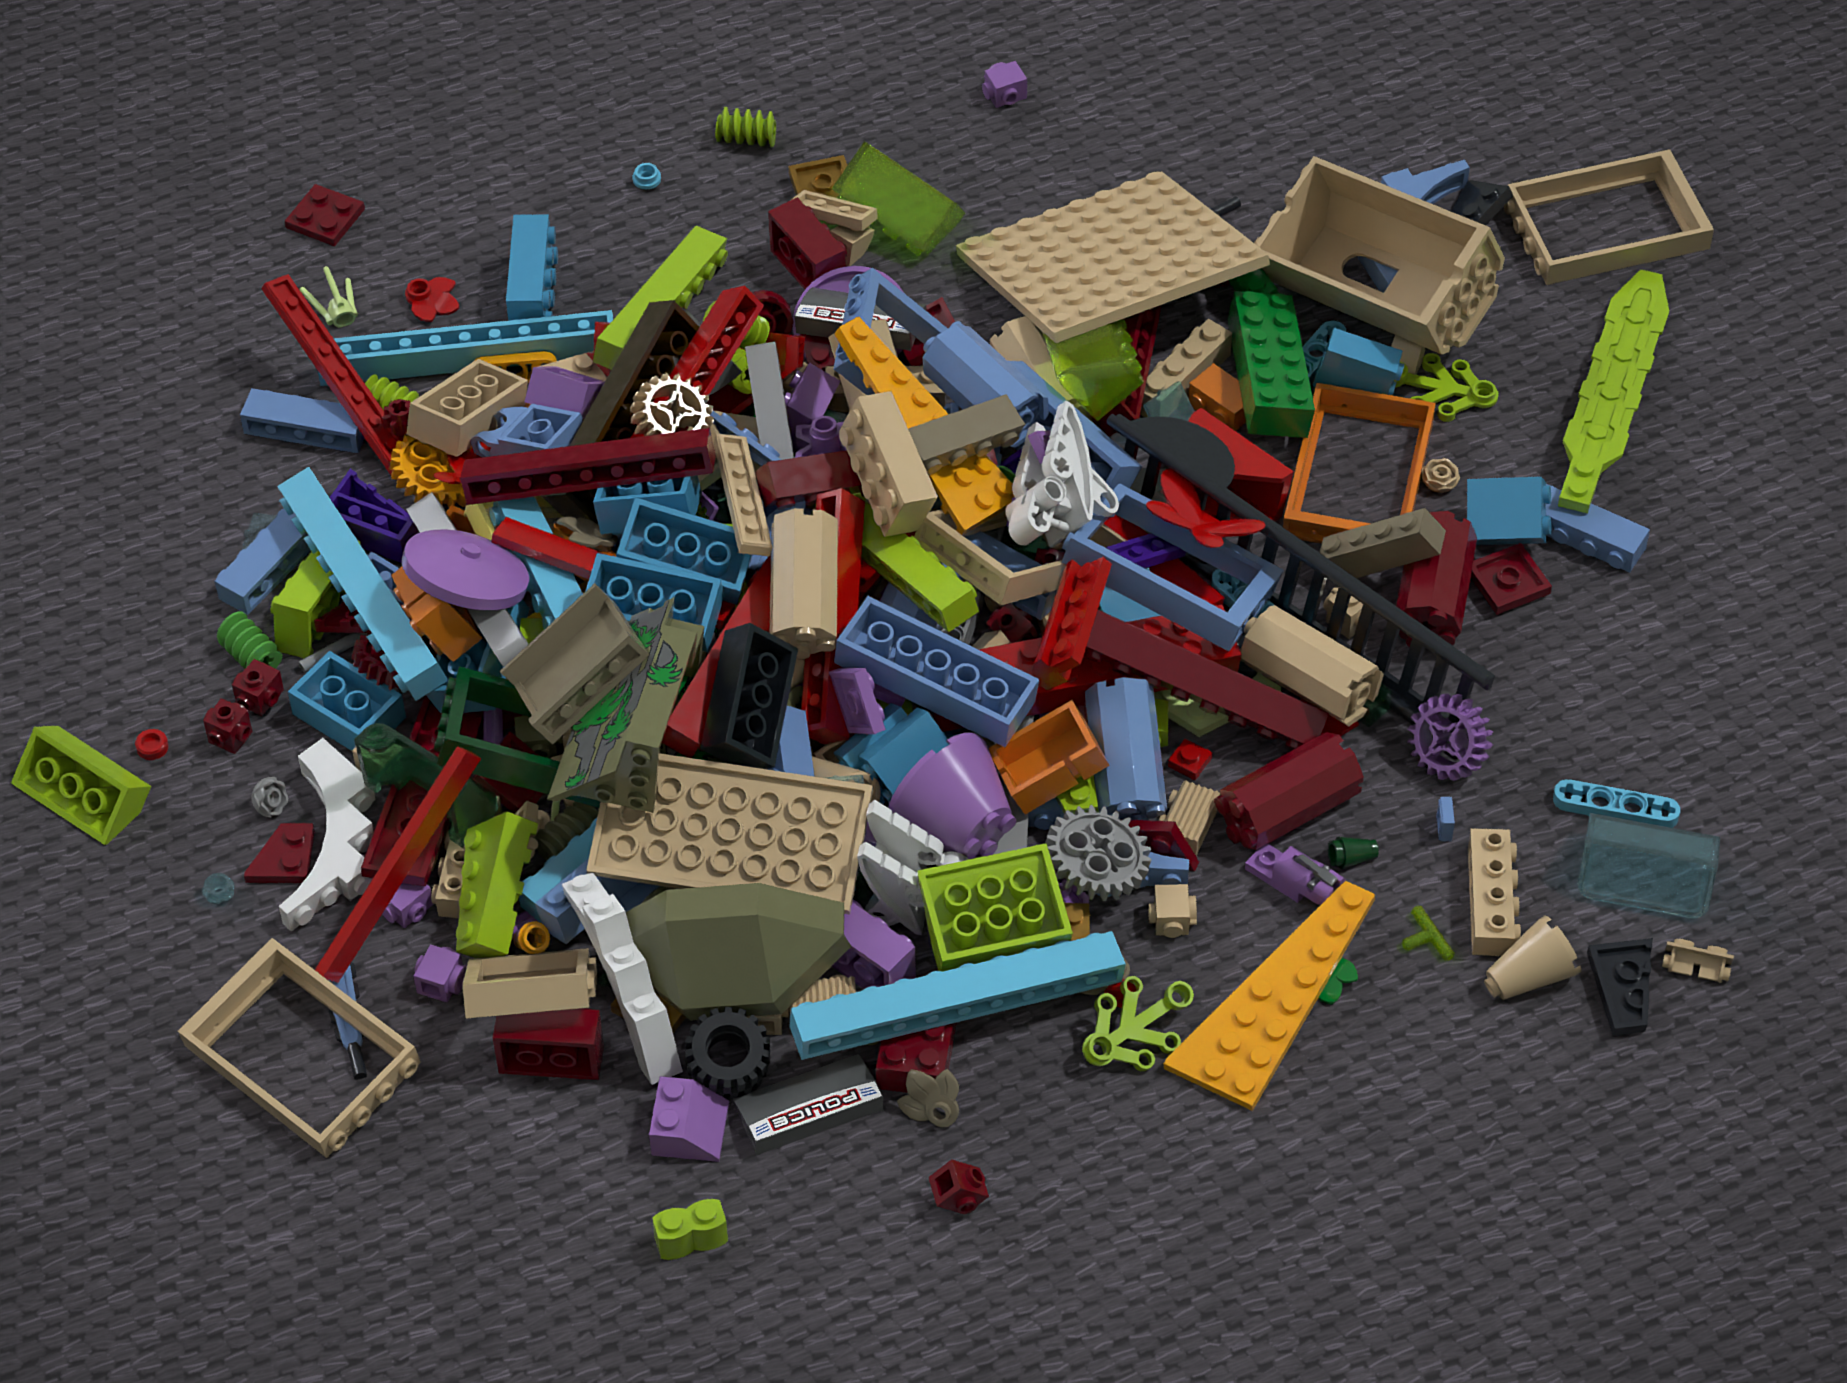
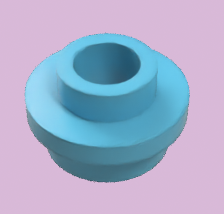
M642 163L635 168L632 175L633 183L640 189L655 188L661 182V173L654 164Z

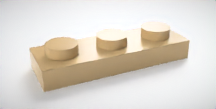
M803 190L793 198L798 197L805 206H810L818 220L825 221L830 225L837 224L849 227L853 231H863L878 219L877 208Z

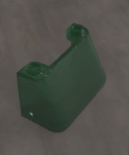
M383 723L369 725L354 739L364 784L376 793L381 790V786L386 784H394L395 788L401 790L410 780L429 791L444 766L437 765L438 756ZM471 776L447 813L448 821L452 823V828L448 832L450 840L462 848L465 846L464 839L467 829L491 819L498 811V801L495 792Z

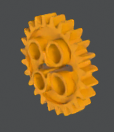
M404 435L403 441H397L396 448L392 450L389 469L392 470L391 479L397 480L396 488H405V497L414 494V502L416 503L432 492L442 507L443 504H447L450 508L451 505L455 506L456 502L460 506L465 507L466 499L462 484H448L433 477L436 472L454 473L443 450L421 443L418 439L409 435Z

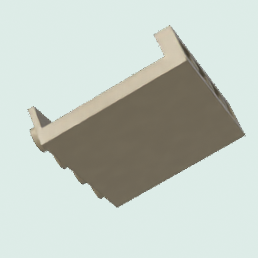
M594 583L500 672L515 686L532 716L528 720L531 725L548 741L554 744L645 660L649 653L616 603Z

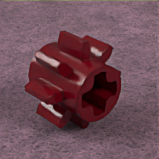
M397 399L392 401L388 407L383 408V427L385 429L391 428L393 436H408L407 426L411 403L409 400Z

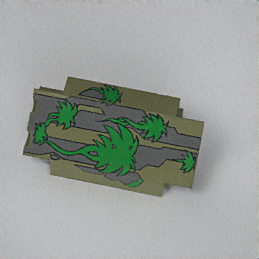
M675 597L665 601L664 605L658 609L653 610L649 608L631 616L628 623L649 653V656L573 725L549 792L548 800L559 801L571 795L581 796L603 803L630 807L634 810L654 812L660 746L683 676L694 678L701 667L704 626L673 619Z

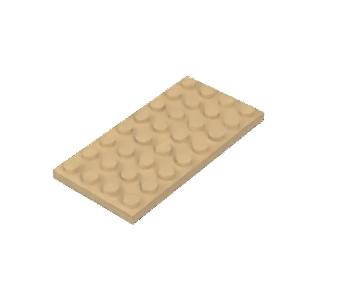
M659 753L654 812L634 810L630 807L601 802L586 871L587 874L593 872L595 876L678 889L762 883L843 902L844 914L850 915L859 869L857 855L859 846L864 842L868 821L866 814L872 799L873 785Z

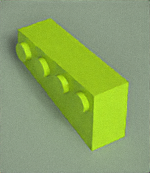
M311 551L307 559L300 563L298 571L294 576L287 580L282 592L272 600L270 610L274 615L275 644L277 645V651L300 658L312 655L314 653L312 642L314 639L321 640L324 632H316L314 620L337 607L340 601V594H346L344 590L339 593L329 579L333 572L325 573L316 559V557L321 555L319 551L314 554Z
M505 812L467 829L464 839V864L461 871L462 888L459 898V922L456 929V952L473 958L497 957L508 954L517 912L513 910V906L523 892L524 882L519 880L523 863L530 862L532 850L527 849L530 834L536 835L538 823L513 813Z

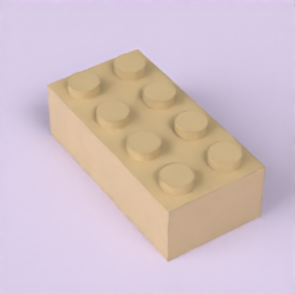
M477 359L410 403L407 435L418 439L421 443L441 449L446 454L459 456L472 447L470 439L474 435L482 431L498 429L497 420L493 416L497 411L502 408L525 406L524 401L528 380Z
M892 391L857 397L839 430V438L851 458L853 471L857 473L860 479L863 495L869 500L873 509L874 520L880 526L884 537L918 531L938 496Z

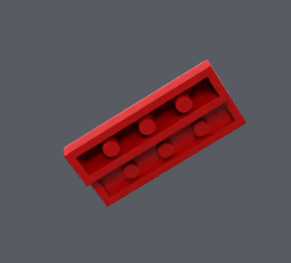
M1104 557L1087 562L1083 566H1080L1072 559L1064 568L1032 668L1033 676L1039 679V685L1045 690L1067 682L1072 668L1081 665L1112 563Z

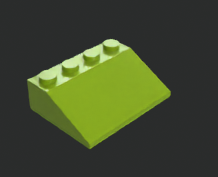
M1047 843L917 871L931 945L938 971L944 972L959 968L967 963L977 964L989 961L996 956L1019 954L1029 948H1044L1052 946L1059 941H1071L1073 932Z

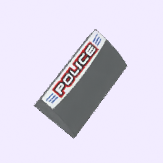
M814 287L809 289L800 302L794 316L796 333L825 338L834 334L842 326L848 293ZM918 304L924 310L927 309L925 304ZM875 305L872 320L885 319L895 348L911 351L916 337Z
M858 1054L732 1099L756 1155L883 1110V1096L879 1087Z

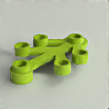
M1435 353L1424 355L1422 367L1427 372H1433L1437 379L1408 373L1407 365L1400 362L1404 364L1402 375L1399 381L1393 380L1396 382L1395 387L1406 384L1433 390L1425 395L1413 396L1410 399L1437 403L1454 395L1463 397L1452 403L1444 402L1439 405L1437 415L1444 422L1454 420L1456 413L1470 407L1489 408L1498 401V391L1495 385L1487 380H1478L1470 370V365L1467 361L1462 359L1455 360L1451 368V374L1455 378L1463 379L1467 384L1466 386L1458 384L1442 365L1440 357ZM1433 361L1435 364H1429L1428 362Z
M1136 976L1127 977L1120 985L1124 998L1119 1028L1110 1034L1111 1013L1116 1009L1117 1001L1109 993L1100 995L1094 1002V1008L1098 1013L1095 1033L1090 1034L1084 1040L1082 1046L1085 1059L1095 1066H1105L1112 1060L1133 1064L1138 1071L1149 1070L1155 1063V1056L1150 1050L1142 1049L1137 1052L1117 1045L1128 1039L1158 1046L1162 1052L1171 1054L1181 1044L1179 1035L1175 1032L1161 1033L1144 1029V1027L1171 1009L1183 1010L1190 1005L1194 997L1191 986L1183 981L1174 982L1165 990L1163 999L1135 1017L1138 994L1141 993L1143 984ZM1127 982L1135 984L1136 992L1128 990ZM1173 992L1178 993L1181 996L1180 1003H1177L1173 1000ZM1102 999L1110 1003L1109 1010L1101 1006ZM1166 1038H1171L1174 1041V1048L1166 1045ZM1094 1045L1102 1047L1103 1055H1097L1094 1052ZM1140 1055H1144L1147 1057V1066H1144L1140 1063Z

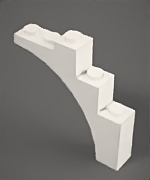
M324 738L298 755L302 775L315 788L326 808V834L322 851L312 871L300 887L279 905L282 922L290 931H293L299 925L307 924L315 913L323 907L335 903L341 894L350 901L358 895H363L373 879L362 877L361 866L364 857L360 854L368 850L374 834L372 822L361 813L366 811L372 805V802L376 800L372 781Z
M593 872L576 876L573 880L563 883L564 895L584 926L607 974L626 1022L641 1070L652 1085L659 1082L660 1076L672 1077L683 1072L667 1009L654 992L646 959L633 942L624 908L614 894L609 895Z

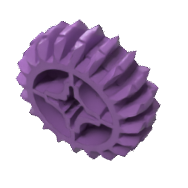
M1448 693L1440 695L1439 698L1434 696L1429 698L1428 704L1423 703L1418 707L1420 713H1415L1411 717L1416 724L1410 725L1407 729L1414 734V737L1410 738L1407 743L1415 744L1416 750H1413L1411 755L1420 756L1421 759L1417 766L1424 767L1428 765L1427 774L1434 775L1437 773L1438 779L1444 780L1449 777L1450 780L1455 781L1460 779L1461 776L1463 778L1471 776L1472 770H1480L1482 767L1480 761L1483 762L1489 758L1485 750L1490 749L1493 744L1487 741L1486 737L1492 735L1493 731L1486 730L1484 724H1487L1490 719L1487 717L1480 718L1479 715L1483 708L1475 707L1472 709V699L1468 698L1463 701L1462 695L1455 694L1451 697ZM1440 713H1451L1460 720L1453 723L1448 718L1444 719ZM1447 751L1452 756L1456 755L1460 761H1450L1440 754Z

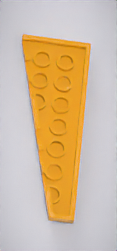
M859 316L837 329L834 335L851 363L854 362L862 371L864 376L862 381L867 389L872 388L875 394L892 391L908 429L948 415L946 410ZM977 455L971 456L959 465L952 466L949 464L941 467L934 474L929 475L932 485L943 503L940 508L945 515L949 514L957 526L955 531L962 536L1006 510L1012 498L1015 497L1012 491L1013 483L987 455L981 457Z
M1344 881L1166 1058L1163 1063L1164 1069L1253 1111L1374 903L1375 894L1348 881Z

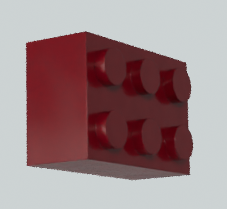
M798 197L768 211L770 251L804 290L823 274L846 267L845 257H847V250L841 241H837L831 235L828 226L825 223L821 224L815 217L811 207L805 206Z
M957 1022L882 1040L876 1065V1084L879 1089L908 1093L906 1080L911 1069L924 1072L934 1079L945 1069L949 1070Z
M577 1008L496 1016L492 1038L499 1074L599 1080L604 1051L599 1010Z

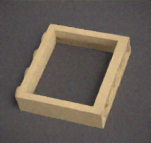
M589 948L542 952L539 954L469 959L463 981L465 1017L476 1018L589 1008L590 997H596V957L590 958Z

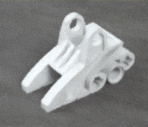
M1067 400L1057 407L1054 424L1049 436L1050 440H1048L1042 464L1038 461L1028 435L1035 431L1046 430L1044 426L1036 422L1027 431L1025 445L1020 456L1021 461L1018 463L1016 477L1012 485L1013 495L1016 499L1006 507L1010 536L1019 545L1026 546L1045 533L1049 546L1054 547L1064 540L1070 532L1075 533L1079 528L1090 522L1093 513L1098 516L1109 517L1117 512L1119 508V501L1115 492L1091 468L1088 446L1081 422L1074 405ZM1100 496L1108 500L1110 508L1101 502Z
M874 800L868 805L866 817L869 828L877 841L876 847L864 842L859 846L857 855L860 870L869 887L874 892L864 911L873 917L881 918L888 926L900 922L915 934L922 935L926 915L917 871L927 869V865L936 864L941 866L965 861L968 858L959 852L950 851L943 853L944 845L938 838L931 834L928 835L925 830L913 823L910 825V821L896 812L892 814L891 809ZM873 912H879L885 916H876Z

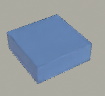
M1440 797L1436 815L1438 838L1440 841H1452L1455 824L1452 797Z

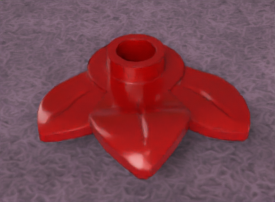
M436 277L430 281L421 278L414 279L408 283L405 290V298L412 304V313L418 319L425 322H432L436 314L450 315L460 308L458 301L449 293L455 287L456 282L449 278Z

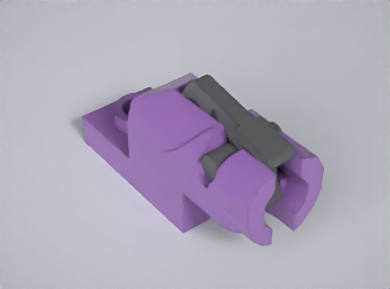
M1266 844L1259 848L1245 862V870L1297 903L1305 896L1314 903L1321 905L1346 881L1345 878L1327 865L1311 859L1293 846H1290L1282 853L1271 845Z

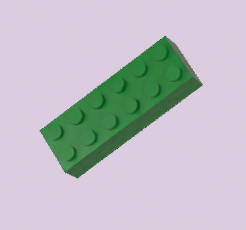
M1234 291L1227 320L1229 331L1232 332V347L1248 434L1308 438L1315 407L1292 295Z

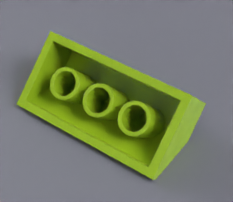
M59 726L33 728L11 784L104 845H107L140 814L151 789L149 784Z

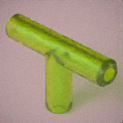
M1420 905L1415 906L1411 910V914L1422 931L1402 939L1403 948L1406 951H1410L1431 941L1444 961L1451 960L1455 955L1454 951L1424 908Z

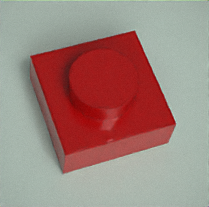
M1185 738L1169 758L1168 767L1196 781L1211 761L1212 752Z

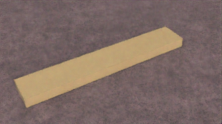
M716 434L714 446L738 551L743 554L770 556L773 547L747 438Z

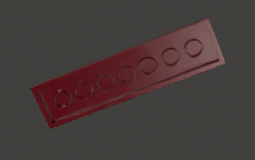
M426 695L362 863V877L374 878L444 766L437 765L439 751L433 750L442 714ZM483 711L463 713L459 734L479 739L484 725ZM458 796L402 883L426 887Z

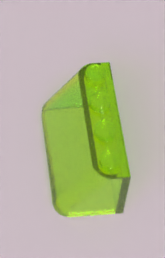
M865 141L832 187V190L838 194V199L877 208L878 219L875 221L884 226L882 232L895 241L900 237L908 242L905 247L917 256H920L922 252L928 255L965 215V212L957 203Z
M1123 319L1055 343L1043 332L1058 381L1097 421L1144 383L1140 373L1142 367L1135 359L1137 352L1130 344L1132 338L1125 330L1128 326Z

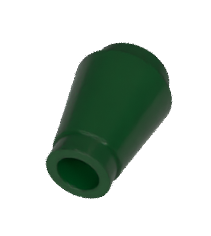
M1336 837L1335 840L1328 843V859L1333 867L1339 866L1340 869H1344L1378 858L1379 849L1375 839Z

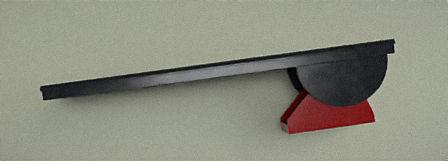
M1202 408L1193 412L1188 421L1160 416L1144 417L1130 421L1121 414L1117 416L1111 414L1108 417L1107 424L1126 438L1124 451L1135 460L1138 448L1149 454L1147 467L1141 468L1130 489L1151 500L1157 491L1164 495L1160 482L1161 474L1164 471L1160 468L1161 464H1164L1193 484L1199 497L1201 510L1219 521L1256 519L1265 523V528L1259 531L1266 536L1261 558L1274 564L1279 546L1290 553L1280 594L1274 592L1269 601L1379 667L1378 670L1384 674L1376 697L1381 703L1412 725L1416 724L1411 717L1415 713H1420L1418 707L1423 703L1428 704L1429 698L1434 696L1440 697L1449 665L1462 673L1456 694L1462 695L1463 701L1470 698L1474 683H1477L1487 691L1491 689L1495 678L1493 673L1275 522L1282 517L1294 472ZM1254 534L1239 536L1237 545L1249 551ZM1186 552L1185 556L1179 558L1210 581H1212L1213 572L1218 569ZM1304 562L1314 569V574L1304 610L1301 611L1291 603L1302 563ZM1328 579L1339 588L1328 627L1325 628L1315 620L1326 580ZM1352 596L1361 602L1363 606L1352 644L1349 645L1339 636ZM1376 613L1388 622L1376 662H1373L1363 654ZM1401 630L1411 637L1412 641L1399 680L1390 674L1388 669ZM1424 648H1427L1437 655L1425 697L1414 691L1412 687ZM1446 712L1440 713L1444 719L1448 718L1453 723L1460 720L1451 713L1449 715Z

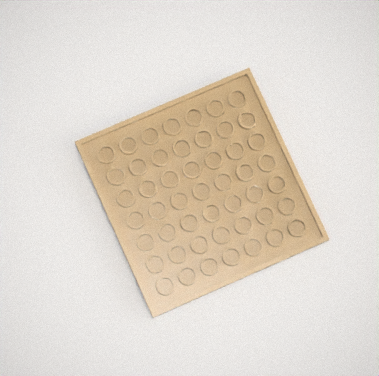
M1162 171L1149 173L1145 178L1136 181L1124 182L1121 186L1111 190L1099 191L1094 196L1086 199L1073 200L1064 207L1048 209L1036 217L1023 218L1011 226L995 228L991 233L980 237H970L965 242L956 245L957 255L1055 343L1270 265L1269 256L1265 251Z

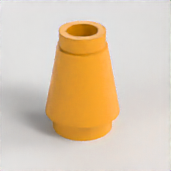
M531 921L523 925L514 934L513 942L517 948L529 954H539L548 947L550 934L544 924Z

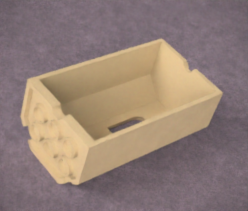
M1315 156L1303 168L1300 178L1294 187L1287 192L1284 200L1285 209L1281 212L1277 211L1271 216L1269 225L1254 243L1269 256L1270 265L1263 267L1262 270L1273 283L1442 355L1449 352L1452 346L1459 348L1466 345L1497 297L1499 285L1495 284L1496 271L1503 269L1505 259L1490 227ZM1363 256L1398 272L1383 293L1347 278L1343 274L1346 262L1353 257Z

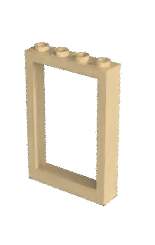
M1670 149L1508 184L1513 197L1503 206L1506 214L1512 216L1514 230L1516 234H1521L1524 240L1525 252L1527 255L1531 254L1534 260L1535 271L1537 275H1542L1546 285L1703 251L1711 247L1714 229ZM1655 180L1682 232L1552 260L1526 208Z
M942 509L928 513L914 536L924 550L927 552L932 551L939 561L946 566H950L957 574L1000 605L1058 590L1066 566L1060 560L1013 573L965 538V536L976 534L979 531L984 532L1006 526L1008 520L1006 510L963 536L955 531L957 526L949 514L945 515ZM1105 524L1090 538V540L1105 548L1127 541Z
M273 938L178 1030L185 1047L326 1158L333 1151L341 1149L346 1143L347 1137L357 1127L363 1126L369 1120L371 1113L381 1103L388 1101L393 1095L395 1088L404 1079L410 1078L421 1063L415 1046ZM283 974L394 1058L321 1134L210 1048Z

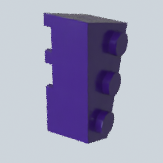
M350 468L329 498L357 541H360L363 549L402 563L406 543L411 537L418 534L415 523L404 509L391 499L386 500L377 493V489L373 485L364 483L357 477V473Z

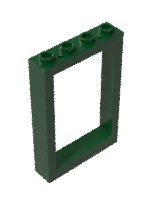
M459 666L456 678L449 677L444 694L442 715L433 749L439 751L437 765L445 766L456 747H461L481 758L472 774L549 794L560 761L459 734L466 700L528 717L532 716L517 689L508 679ZM572 795L564 798L600 808L601 802L598 800Z

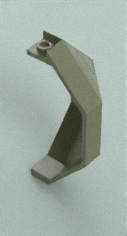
M762 883L665 890L626 912L633 942L646 959L654 992L690 1021L698 1020L703 1014L708 1018L710 1017V1010L718 1008L719 1013L725 1012V1007H732V1012L738 1013L739 1008L746 1010V1017L752 1014L754 1016L783 1014L852 947L844 935L843 902Z

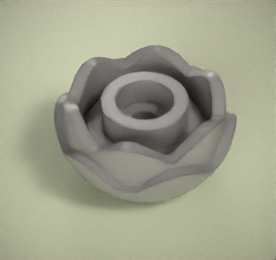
M276 777L262 779L255 785L252 791L251 799L253 806L262 816L271 818L273 815H279L288 803L285 784L278 781Z

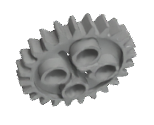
M1093 805L1089 806L1086 813L1080 806L1076 808L1074 814L1067 810L1063 818L1057 817L1054 826L1051 825L1045 842L1048 846L1054 870L1058 869L1056 873L1057 880L1065 878L1067 880L1065 884L1066 889L1073 885L1076 886V895L1078 896L1084 890L1088 891V896L1091 900L1094 898L1095 893L1100 894L1103 901H1106L1109 893L1116 900L1120 898L1122 892L1129 896L1132 889H1138L1142 880H1145L1151 863V858L1148 857L1151 847L1145 846L1147 837L1137 836L1140 827L1130 828L1128 825L1131 818L1128 817L1121 821L1118 819L1119 812L1115 811L1112 816L1108 815L1107 809L1104 806L1100 813L1095 811Z

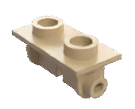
M1675 939L1674 942H1667L1665 951H1670L1672 954L1664 955L1662 967L1668 968V972L1691 976L1695 964L1700 966L1698 978L1721 983L1722 980L1729 981L1731 968L1725 967V963L1731 965L1734 955L1727 954L1728 950L1717 946H1708L1707 950L1694 947L1693 942L1684 939Z

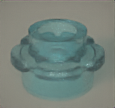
M215 873L205 880L202 893L210 903L219 904L233 897L235 885L227 875Z

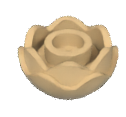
M1446 458L1432 459L1422 468L1423 482L1434 492H1448L1455 488L1460 480L1458 467Z

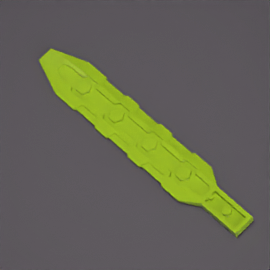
M1640 269L1611 298L1604 321L1606 323L1600 341L1595 345L1591 357L1593 361L1587 379L1583 381L1578 395L1580 400L1563 438L1570 467L1559 497V507L1588 514L1601 473L1623 456L1629 438L1628 429L1634 412L1638 410L1642 398L1640 393L1646 374L1650 373L1654 361L1653 353L1669 315L1662 274Z

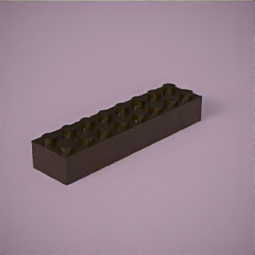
M674 300L649 302L570 446L631 438L638 426L631 423L633 413L630 412V407L634 402L633 397L635 393L640 391L643 383H649L650 379L655 375L659 379L663 374L668 373L670 375L699 329V326ZM597 488L542 495L562 517L585 518L598 524L593 504Z

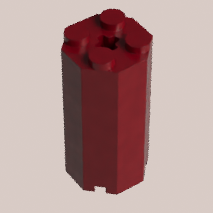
M1450 511L1429 512L1446 530L1441 553L1434 557L1404 565L1396 607L1453 646L1462 630L1477 536L1471 521L1463 518V521L1460 522L1455 519V514ZM1400 630V638L1405 639L1407 646L1410 647L1412 638Z
M1326 732L1222 788L1220 795L1214 798V803L1227 824V836L1234 844L1241 842L1245 848L1257 850L1361 793L1362 787H1359L1358 784L1363 782L1364 776L1355 753L1350 747L1344 750L1339 745V743L1344 741L1339 734Z

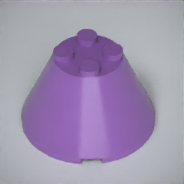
M962 733L947 739L946 742L949 745L938 753H935L933 750L929 751L913 766L894 792L888 808L892 810V814L896 812L910 821V825L913 823L925 830L928 835L931 834L938 838L944 845V852H959L968 859H973L979 856L993 855L998 847L997 842L1014 827L1016 818L1012 815L987 743L975 733Z

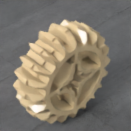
M668 373L663 374L660 379L655 375L650 379L649 383H643L640 391H637L633 397L634 402L630 407V412L633 413L631 423L638 425L635 429V434L650 436L673 433L677 428H686V426L693 427L692 430L710 428L714 422V417L710 416L713 412V406L706 404L709 400V395H700L701 385L695 388L692 387L691 378L683 382L681 381L680 374L675 375L672 380ZM657 397H669L667 401L651 402V400Z

